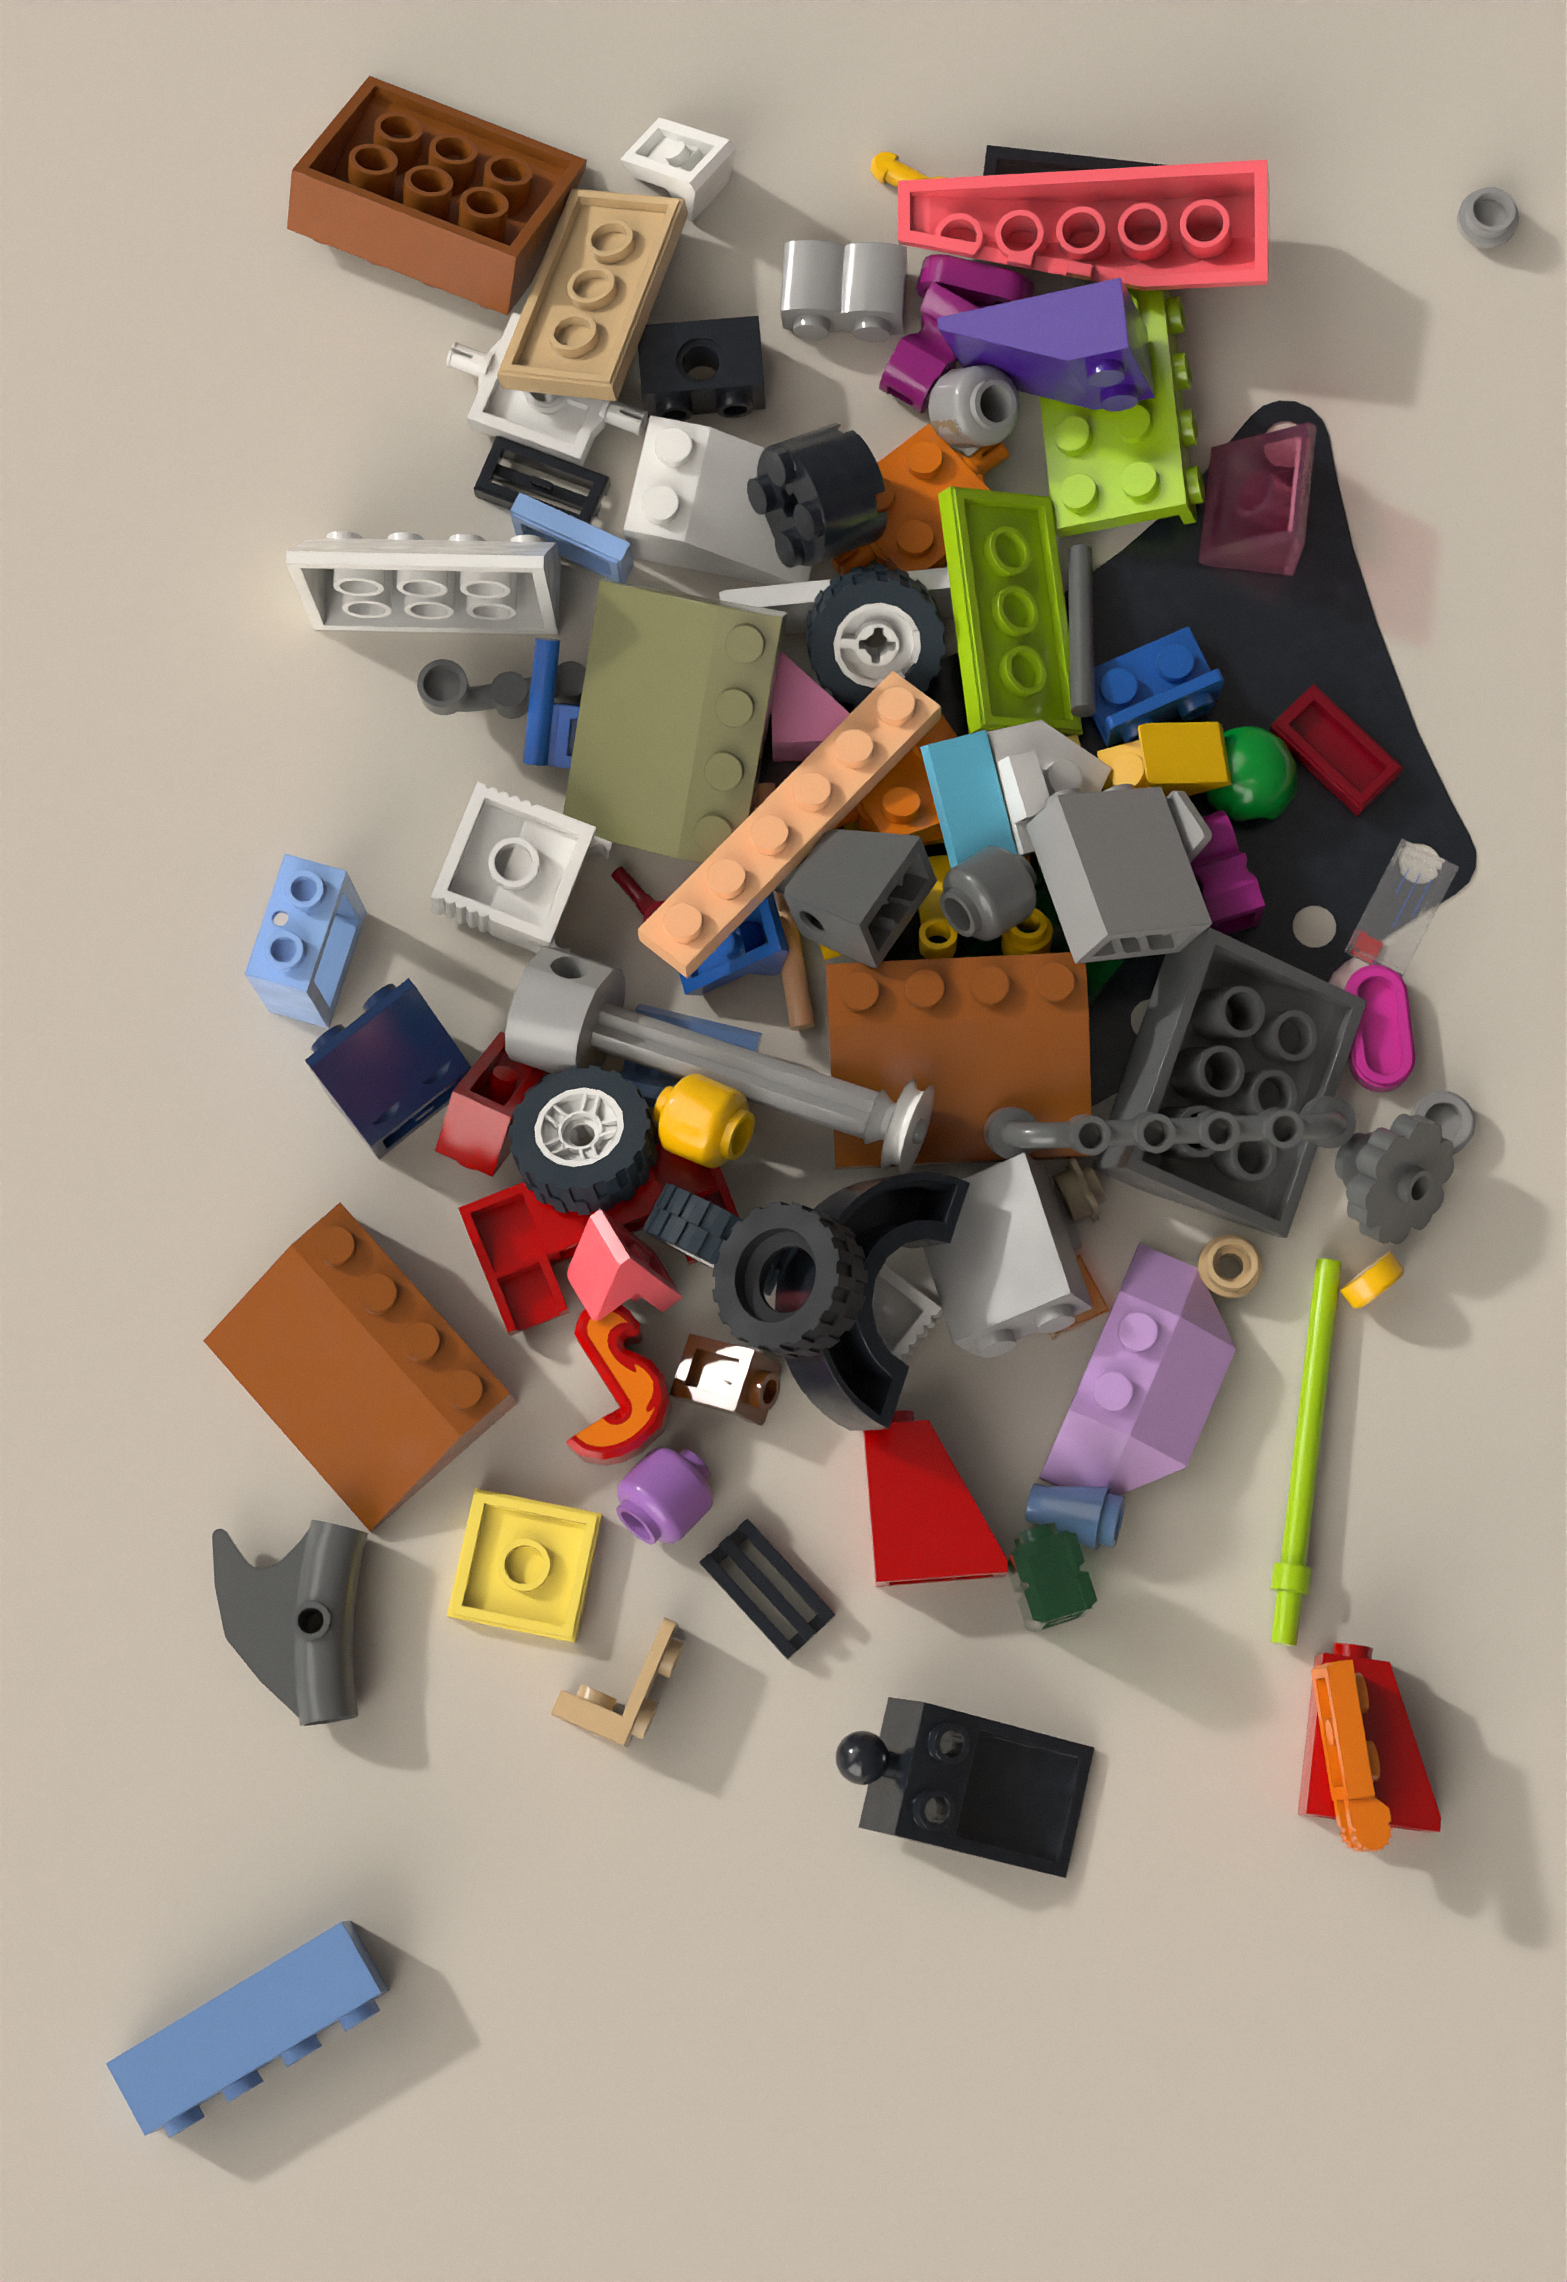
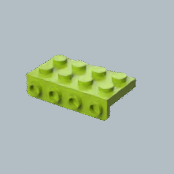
M1126 288L1147 328L1155 398L1138 401L1137 405L1127 410L1107 411L1104 409L1092 410L1040 397L1049 493L1052 500L1055 530L1058 538L1176 515L1180 516L1184 525L1197 522L1196 504L1205 502V489L1199 465L1191 466L1189 447L1199 444V435L1193 409H1185L1183 390L1192 389V374L1187 353H1179L1177 334L1186 332V320L1180 296L1171 297L1168 290L1141 291Z

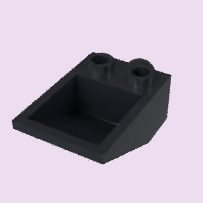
M888 1697L880 1736L869 1731H855L848 1734L837 1747L836 1765L841 1775L849 1782L858 1785L868 1784L858 1828L1066 1878L1095 1747L926 1702Z

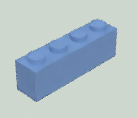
M342 1921L107 2062L106 2065L144 2136L164 2128L168 2137L171 2138L205 2117L199 2107L201 2104L221 2092L229 2103L264 2082L258 2070L281 2057L286 2067L322 2047L317 2037V2034L339 2021L346 2032L380 2012L381 2010L375 1999L390 1990L352 1922Z

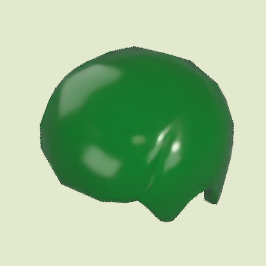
M1239 727L1224 732L1232 785L1204 792L1208 803L1217 811L1223 810L1229 818L1239 822L1256 818L1275 819L1283 813L1297 793L1299 771L1286 742L1260 727Z

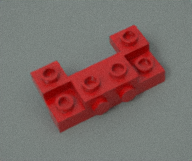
M659 1137V1144L656 1145L658 1153L656 1166L652 1165L649 1172L651 1177L644 1186L641 1185L635 1191L636 1195L627 1202L623 1200L614 1205V1209L605 1211V1213L631 1233L641 1231L664 1186L668 1183L701 1197L739 1217L720 1166L714 1169L708 1168L671 1153L663 1148ZM524 1182L458 1207L509 1336L570 1313L552 1265L573 1258L591 1215H578L577 1212L567 1211V1214L555 1211L554 1206L548 1203L544 1205L538 1201L533 1190L529 1191ZM685 1255L689 1265L698 1262L693 1258Z

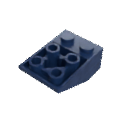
M409 978L398 987L391 983L376 991L365 1002L363 1006L365 1013L346 1028L339 1024L324 1032L311 1047L314 1053L305 1059L306 1064L331 1102L378 1159L382 1158L449 1104L452 1091L471 1069L466 1058Z

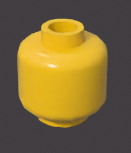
M697 1073L682 1078L674 1087L667 1086L660 1093L653 1112L654 1121L659 1123L658 1137L665 1150L713 1169L725 1164L728 1160L734 1161L744 1153L751 1140L755 1126V1117L753 1113L749 1112V1104L743 1092Z

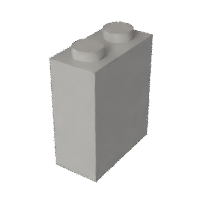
M1120 784L1110 787L1105 791L1083 793L1080 788L1064 789L1047 798L1045 801L1046 806L1026 825L1075 964L1177 953L1212 924L1162 787L1134 789L1132 784Z
M1024 1152L963 1179L970 1182L951 1243L923 1247L953 1343L976 1357H997L1013 1350L1017 1345L1016 1340L1037 1331L1039 1333H1053L1065 1329L1075 1322V1315L1092 1309L1093 1306L1047 1169Z

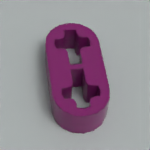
M932 254L925 257L915 288L917 294L924 299L933 281L978 308L1029 298L1033 296L1035 289L1034 284L1027 277L1015 271L944 254Z

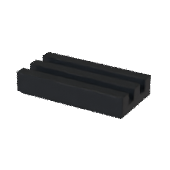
M496 436L474 486V493L477 498L510 510L519 492L493 483L492 481L495 479L581 511L580 514L536 499L592 525L594 517H597L600 512L602 498L604 495H607L611 482L609 476ZM502 458L590 489L588 496H584L554 485L552 482L539 477L530 476L500 465Z
M748 1518L730 1536H727L720 1542L715 1550L710 1554L708 1553L699 1562L787 1660L836 1616ZM746 1539L750 1541L813 1610L816 1616L809 1623L805 1621L742 1552L739 1546ZM728 1556L798 1632L789 1641L719 1565Z

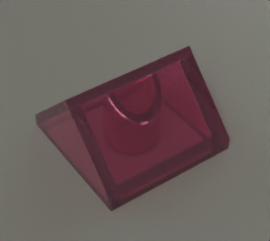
M1308 422L1211 447L1199 556L1200 563L1211 567L1294 575L1305 544L1316 426Z

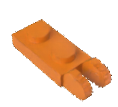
M1353 1660L1313 1666L1314 1669L1311 1670L1331 1798L1334 1803L1337 1827L1341 1828L1339 1835L1343 1839L1341 1842L1346 1843V1848H1353L1354 1852H1359V1850L1361 1852H1369L1370 1850L1377 1852L1378 1849L1384 1850V1846L1390 1844L1388 1842L1389 1838L1393 1837L1391 1836L1393 1828L1389 1826V1822H1391L1389 1807L1374 1797L1373 1782L1378 1781L1380 1778V1763L1375 1744L1371 1740L1366 1741L1362 1714L1367 1713L1369 1708L1366 1682L1361 1673L1354 1672Z

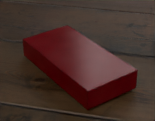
M1315 684L1275 720L1268 730L1285 741L1292 756L1357 817L1404 770L1393 757Z

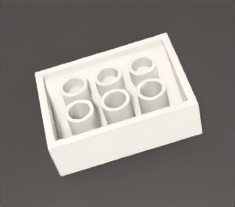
M336 531L328 533L326 538H307L286 551V565L314 630L557 635L559 632L561 562L557 542H547L539 536L518 535L512 537L510 541H486L483 537L474 534H455L450 536L449 540H424L423 537L417 534L399 532L390 534L387 539H363L356 533Z

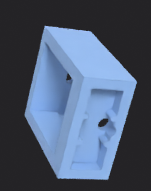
M289 854L284 855L245 971V976L269 1012L329 1029L367 913L346 870ZM279 913L288 915L287 923L282 926L274 924V918Z

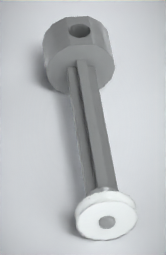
M543 946L526 966L515 990L508 1013L505 1031V1050L510 1060L549 1073L558 1074L564 1072L565 1068L573 1066L578 1068H589V1065L602 1066L609 1054L679 1078H684L693 1073L701 1074L743 1092L748 1101L864 1139V1144L884 1140L881 1154L882 1171H886L892 1164L899 1167L900 1175L907 1174L912 1168L928 1131L934 1106V1085H929L925 1091H920L917 1089L916 1080L911 1079L905 1085L897 1103H893L885 1089L877 1092L623 1008L625 977L621 969L550 946Z

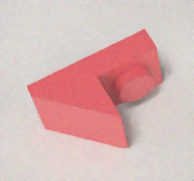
M599 1209L590 1216L568 1267L567 1277L591 1319L594 1321L603 1319L629 1298L634 1302L643 1298L662 1313L683 1298L657 1254L650 1246L603 1210Z

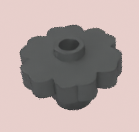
M1403 1113L1394 1120L1390 1130L1380 1127L1374 1132L1367 1134L1355 1133L1346 1144L1340 1147L1335 1160V1172L1343 1180L1346 1187V1197L1348 1200L1347 1215L1359 1222L1360 1233L1382 1244L1389 1242L1400 1244L1406 1239L1411 1228L1415 1230L1424 1229L1431 1220L1432 1215L1441 1207L1444 1200L1442 1185L1447 1182L1454 1171V1160L1452 1158L1454 1145L1452 1141L1442 1137L1440 1124L1420 1115L1410 1116Z

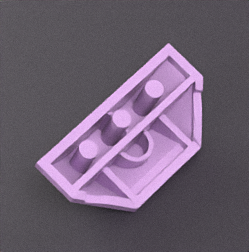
M1138 1244L1039 1479L1055 1486L1111 1487V1494L1121 1495L1187 1467L1236 1350V1346L1208 1288L1200 1278L1197 1267L1143 1244Z

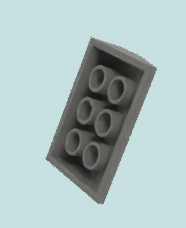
M1208 927L1180 952L1165 954L1108 1120L1133 1119L1139 1113L1147 1111L1162 1114L1168 1118L1197 1117L1201 1112L1209 1109L1224 1111L1233 1116L1260 1115L1263 1111L1272 1107L1284 1108L1300 1114L1306 1103L1313 1098L1319 1096L1335 1097L1367 1000ZM1301 1140L1294 1147L1283 1149L1267 1145L1263 1141L1237 1142L1228 1150L1217 1151L1203 1147L1199 1143L1172 1144L1168 1150L1161 1153L1144 1151L1135 1145L1108 1146L1106 1150L1095 1156L1092 1168L1095 1171L1155 1196L1279 1238H1287L1318 1146L1311 1144L1307 1140Z

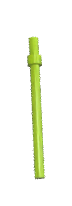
M1327 1258L1316 1259L1281 1557L1280 1563H1273L1270 1590L1276 1592L1270 1643L1283 1646H1297L1302 1597L1310 1594L1312 1568L1307 1567L1306 1563L1342 1262Z

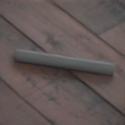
M1076 544L1068 549L1070 707L1072 715L1076 717H1089L1096 712L1092 548L1090 546Z

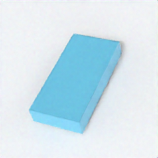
M986 730L920 747L951 869L979 850L991 845L1005 848L1011 853L1017 854Z

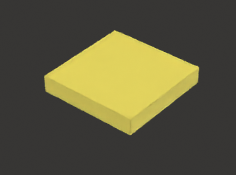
M475 1488L447 1617L576 1643L603 1515L601 1513Z

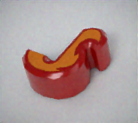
M621 1304L599 1321L591 1319L587 1310L584 1309L578 1318L574 1331L578 1343L620 1408L568 1439L566 1444L584 1462L606 1466L623 1463L643 1453L664 1432L672 1408L664 1375L651 1360L627 1350L630 1344H639L643 1340L640 1324L630 1310Z

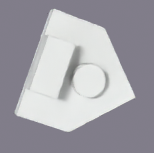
M1042 720L987 732L1017 854L1021 856L1036 854L1026 825L1046 806L1045 801L1056 792L1068 788H1080L1083 793L1101 792L1112 768Z

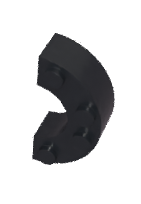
M907 1173L858 1182L833 1193L814 1208L817 1211L840 1220L839 1224L851 1229L856 1236L854 1238L856 1244L863 1249L865 1259H863L864 1269L868 1271V1283H865L863 1296L866 1297L862 1309L859 1308L854 1320L856 1322L850 1331H845L839 1337L840 1341L831 1348L825 1347L821 1349L818 1355L811 1357L798 1355V1358L784 1357L792 1376L803 1393L824 1415L838 1425L850 1431L890 1428L909 1366L889 1351L877 1331L872 1308L875 1280L887 1258L901 1247L913 1249L951 1243L970 1182L942 1173ZM787 1248L783 1256L775 1293V1310L777 1312L789 1313L798 1310L806 1303L812 1292L816 1277V1266L809 1253L802 1248Z

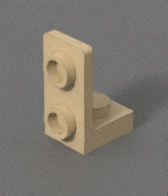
M664 1617L623 1715L613 1712L617 1699L583 1684L580 1685L576 1696L561 1690L551 1715L627 1748L632 1736L644 1739L659 1704L649 1699V1696L659 1674L667 1678L671 1677L685 1641L675 1638L679 1628L677 1622Z

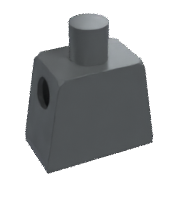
M832 829L822 835L807 858L774 890L777 893L784 894L798 931L805 938L864 965L878 968L936 884L937 879L922 839L919 836Z

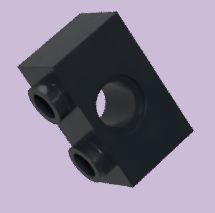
M759 316L646 324L638 344L643 409L648 411L647 419L652 415L677 421H686L693 415L718 413V415L725 418H740L751 414L753 410L765 409ZM700 366L710 367L716 371L711 378L706 380H695L687 375L692 369Z

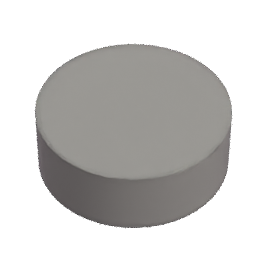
M1450 1091L1429 1093L1419 1100L1411 1111L1410 1116L1420 1115L1441 1125L1442 1137L1453 1142V1155L1461 1151L1474 1134V1112L1469 1103L1456 1093Z

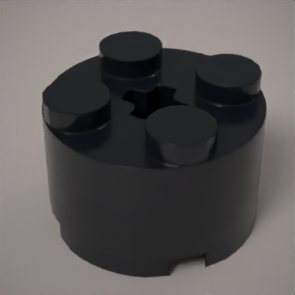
M833 423L768 446L759 458L757 477L750 479L747 483L749 502L756 513L759 515L765 514L772 535L775 538L777 555L782 564L788 568L798 565L811 566L878 541L885 531L887 511L877 514L876 494L885 491L883 477L877 461L866 442L854 430L845 433L838 430L841 424Z

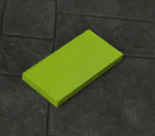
M948 487L938 493L969 734L986 730L987 733L1042 720L1066 737L1076 734L1077 736L1082 735L1081 717L1072 715L1070 707L1069 627L1051 497Z

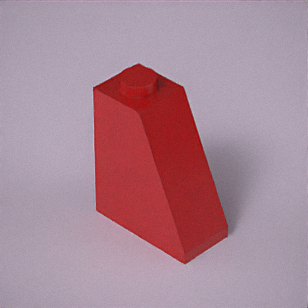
M900 1410L895 1411L889 1429L863 1430L875 1587L1005 1577L1008 1573L1007 1558L930 1421H915L914 1411Z
M1333 1643L1332 1654L1323 1652L1315 1656L1314 1666L1330 1662L1353 1660L1354 1672L1361 1673L1364 1677L1369 1698L1368 1712L1362 1714L1366 1741L1371 1740L1375 1744L1380 1763V1778L1378 1781L1373 1782L1374 1797L1389 1807L1391 1815L1389 1826L1391 1828L1427 1833L1440 1832L1442 1818L1390 1662L1372 1659V1647ZM1312 1682L1298 1815L1336 1820Z

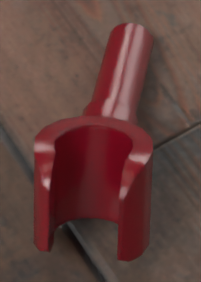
M623 866L618 867L611 874L614 881L635 903V907L644 916L642 924L665 902H656L639 886Z

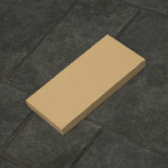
M571 189L497 373L502 389L617 401L688 216L684 199Z

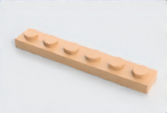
M892 671L637 929L640 942L688 978L804 860L822 835L834 829L941 719V706L896 672Z

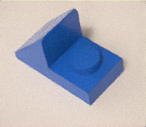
M773 891L688 978L679 972L685 995L701 996L746 974L775 976L781 972L789 949Z

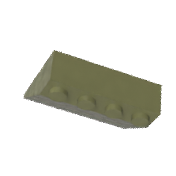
M600 579L563 814L595 826V836L607 841L676 859L703 863L754 812L788 612Z

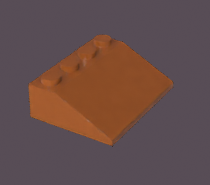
M369 76L292 169L287 229L309 237L320 244L337 248L365 259L371 264L388 268L421 281L427 286L444 290L477 303L483 308L492 309L508 316L532 283L548 249L571 189H577L586 170L587 160Z
M1071 952L882 961L878 968L869 967L860 962L826 964L831 1077L877 1092L885 1089L893 1103H897L905 1085L911 1079L916 1080L917 1089L920 1091H925L929 1085H934V1106L928 1131L913 1166L1004 1162L1008 1160L993 1153L984 1139V1126L988 1117L1002 1107L1012 1106L1024 1109L1037 1122H1068L1078 1114L1092 1115L1086 963L1075 964ZM833 1129L835 1170L881 1167L884 1140L864 1144V1139ZM1035 1148L1029 1154L1034 1160L1070 1159L1072 1157L1092 1158L1093 1156L1076 1152L1071 1148Z
M341 1202L291 1244L203 1340L371 1533L517 1404L511 1393Z

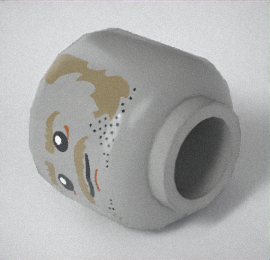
M979 365L953 369L939 378L931 390L928 409L930 422L936 434L947 444L964 449L994 445L1009 436L1018 421L1020 402L1018 391L1007 374L989 365Z

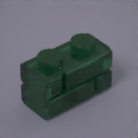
M1055 1522L1018 1533V1538L1014 1540L1016 1548L1008 1558L1007 1564L1013 1590L1022 1594L1017 1603L1026 1630L1037 1632L1084 1617L1098 1600L1089 1572L1081 1571L1080 1569L1085 1560L1076 1533L1068 1532V1530L1059 1533Z

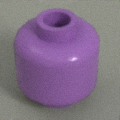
M656 1447L648 1452L617 1485V1498L620 1505L616 1508L620 1520L632 1534L647 1544L653 1545L657 1541L674 1544L681 1540L713 1505V1493L707 1482L711 1476L710 1470L690 1450L683 1449L680 1453H677L669 1448Z

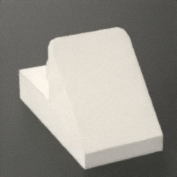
M659 117L620 160L632 177L666 188L672 198L684 199L688 210L687 220L692 222L728 184L731 177L735 147L729 139Z

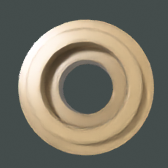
M1224 1234L1213 1238L1205 1245L1199 1255L1197 1268L1201 1280L1212 1294L1221 1298L1235 1299L1245 1296L1255 1288L1262 1275L1263 1263L1258 1249L1251 1241L1240 1235ZM1223 1257L1236 1259L1241 1267L1240 1275L1235 1278L1224 1277L1218 1270V1261Z

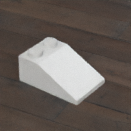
M650 415L623 529L625 541L631 543L633 558L768 585L809 582L813 565H798L788 568L782 564L777 555L775 538L772 535L765 514L759 515L756 513L749 502L747 483L750 479L757 477L758 461L765 448L712 427Z

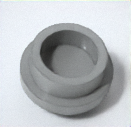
M1496 187L1482 188L1469 194L1461 203L1457 214V225L1461 235L1469 243L1480 248L1502 246L1512 238L1519 223V212L1512 197L1504 190Z

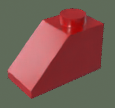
M500 1031L452 1091L435 1151L457 1161L467 1169L478 1170L493 1177L511 1153L510 1146H512L508 1133L509 1125L513 1124L514 1117L512 1113L516 1105L521 1104L525 1098L524 1093L531 1086L536 1087L543 1081L542 1078L551 1073L510 1060L505 1050V1033Z

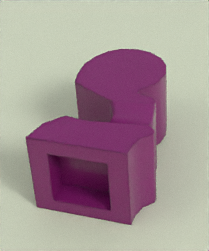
M932 281L920 308L922 314L921 329L918 333L908 334L900 339L884 369L879 383V390L888 395L891 394L912 406L914 410L921 414L926 412L931 390L936 382L949 371L956 369V362L958 361L938 330L937 318L979 308Z
M1219 810L1202 817L1212 832V838L1190 865L1197 884L1202 890V897L1212 921L1209 927L1228 936L1259 926L1265 903L1257 878L1247 869L1246 853L1239 852L1236 836L1225 811Z

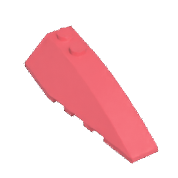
M1267 160L898 181V242L901 245L1094 282L1121 277L1126 288L1141 291L1268 285L1270 183Z

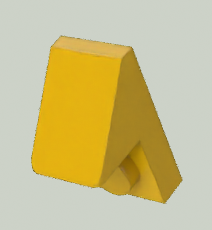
M1219 722L1146 723L1138 726L1140 740L1097 751L1098 759L1112 768L1104 783L1103 791L1120 784H1132L1134 789L1162 787L1165 798H1167L1172 791H1184L1188 796L1232 785L1223 727Z

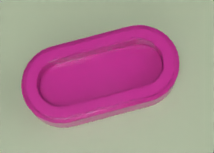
M1383 965L1364 966L1351 975L1343 989L1367 1000L1348 1056L1349 1068L1354 1079L1362 1087L1373 1092H1389L1397 1089L1407 1080L1415 1065V1048L1408 991L1402 977L1393 969Z

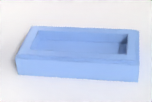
M519 492L510 509L516 536L535 535L544 538L547 542H557L560 557L612 581L626 582L634 566L630 542Z

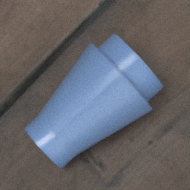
M1034 1483L1028 1498L1025 1520L1042 1525L1096 1551L1100 1545L1114 1548L1122 1525L1125 1497L1111 1494V1487L1045 1486Z

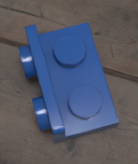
M1188 626L1096 666V712L1091 717L1106 748L1121 741L1129 743L1140 740L1138 733L1139 725L1164 723L1178 716L1181 717L1182 721H1189L1210 711L1216 705L1215 700L1219 698L1224 678L1219 669L1210 670Z

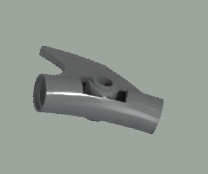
M311 1520L310 1528L303 1538L279 1563L271 1567L257 1568L249 1564L227 1531L216 1529L212 1534L214 1583L224 1635L230 1645L259 1681L299 1718L300 1726L325 1724L358 1717L354 1675V1623L359 1576L368 1533L342 1525ZM321 1612L324 1619L323 1626L316 1633L310 1634L307 1628L308 1620L313 1614Z

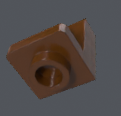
M689 1333L669 1394L681 1401L733 1414L749 1423L762 1426L768 1411L778 1399L780 1392L779 1377L782 1366L756 1350Z

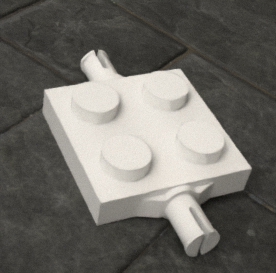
M512 313L502 338L487 354L461 345L458 342H454L451 346L452 351H449L447 356V367H452L478 377V393L467 416L468 425L471 429L493 437L500 436L583 467L595 437L604 429L606 424L632 432L637 436L642 434L643 427L646 425L647 410H641L619 401L502 389L497 373L521 314Z

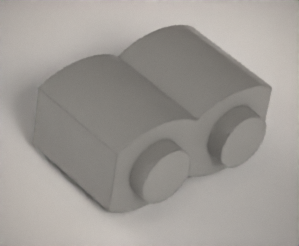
M825 240L785 242L780 307L783 329L793 331L797 337L808 340H819L826 338L829 333L845 331L853 333L857 339L867 342H881L887 340L890 335L903 333L908 267L907 247L884 242H858L846 245Z

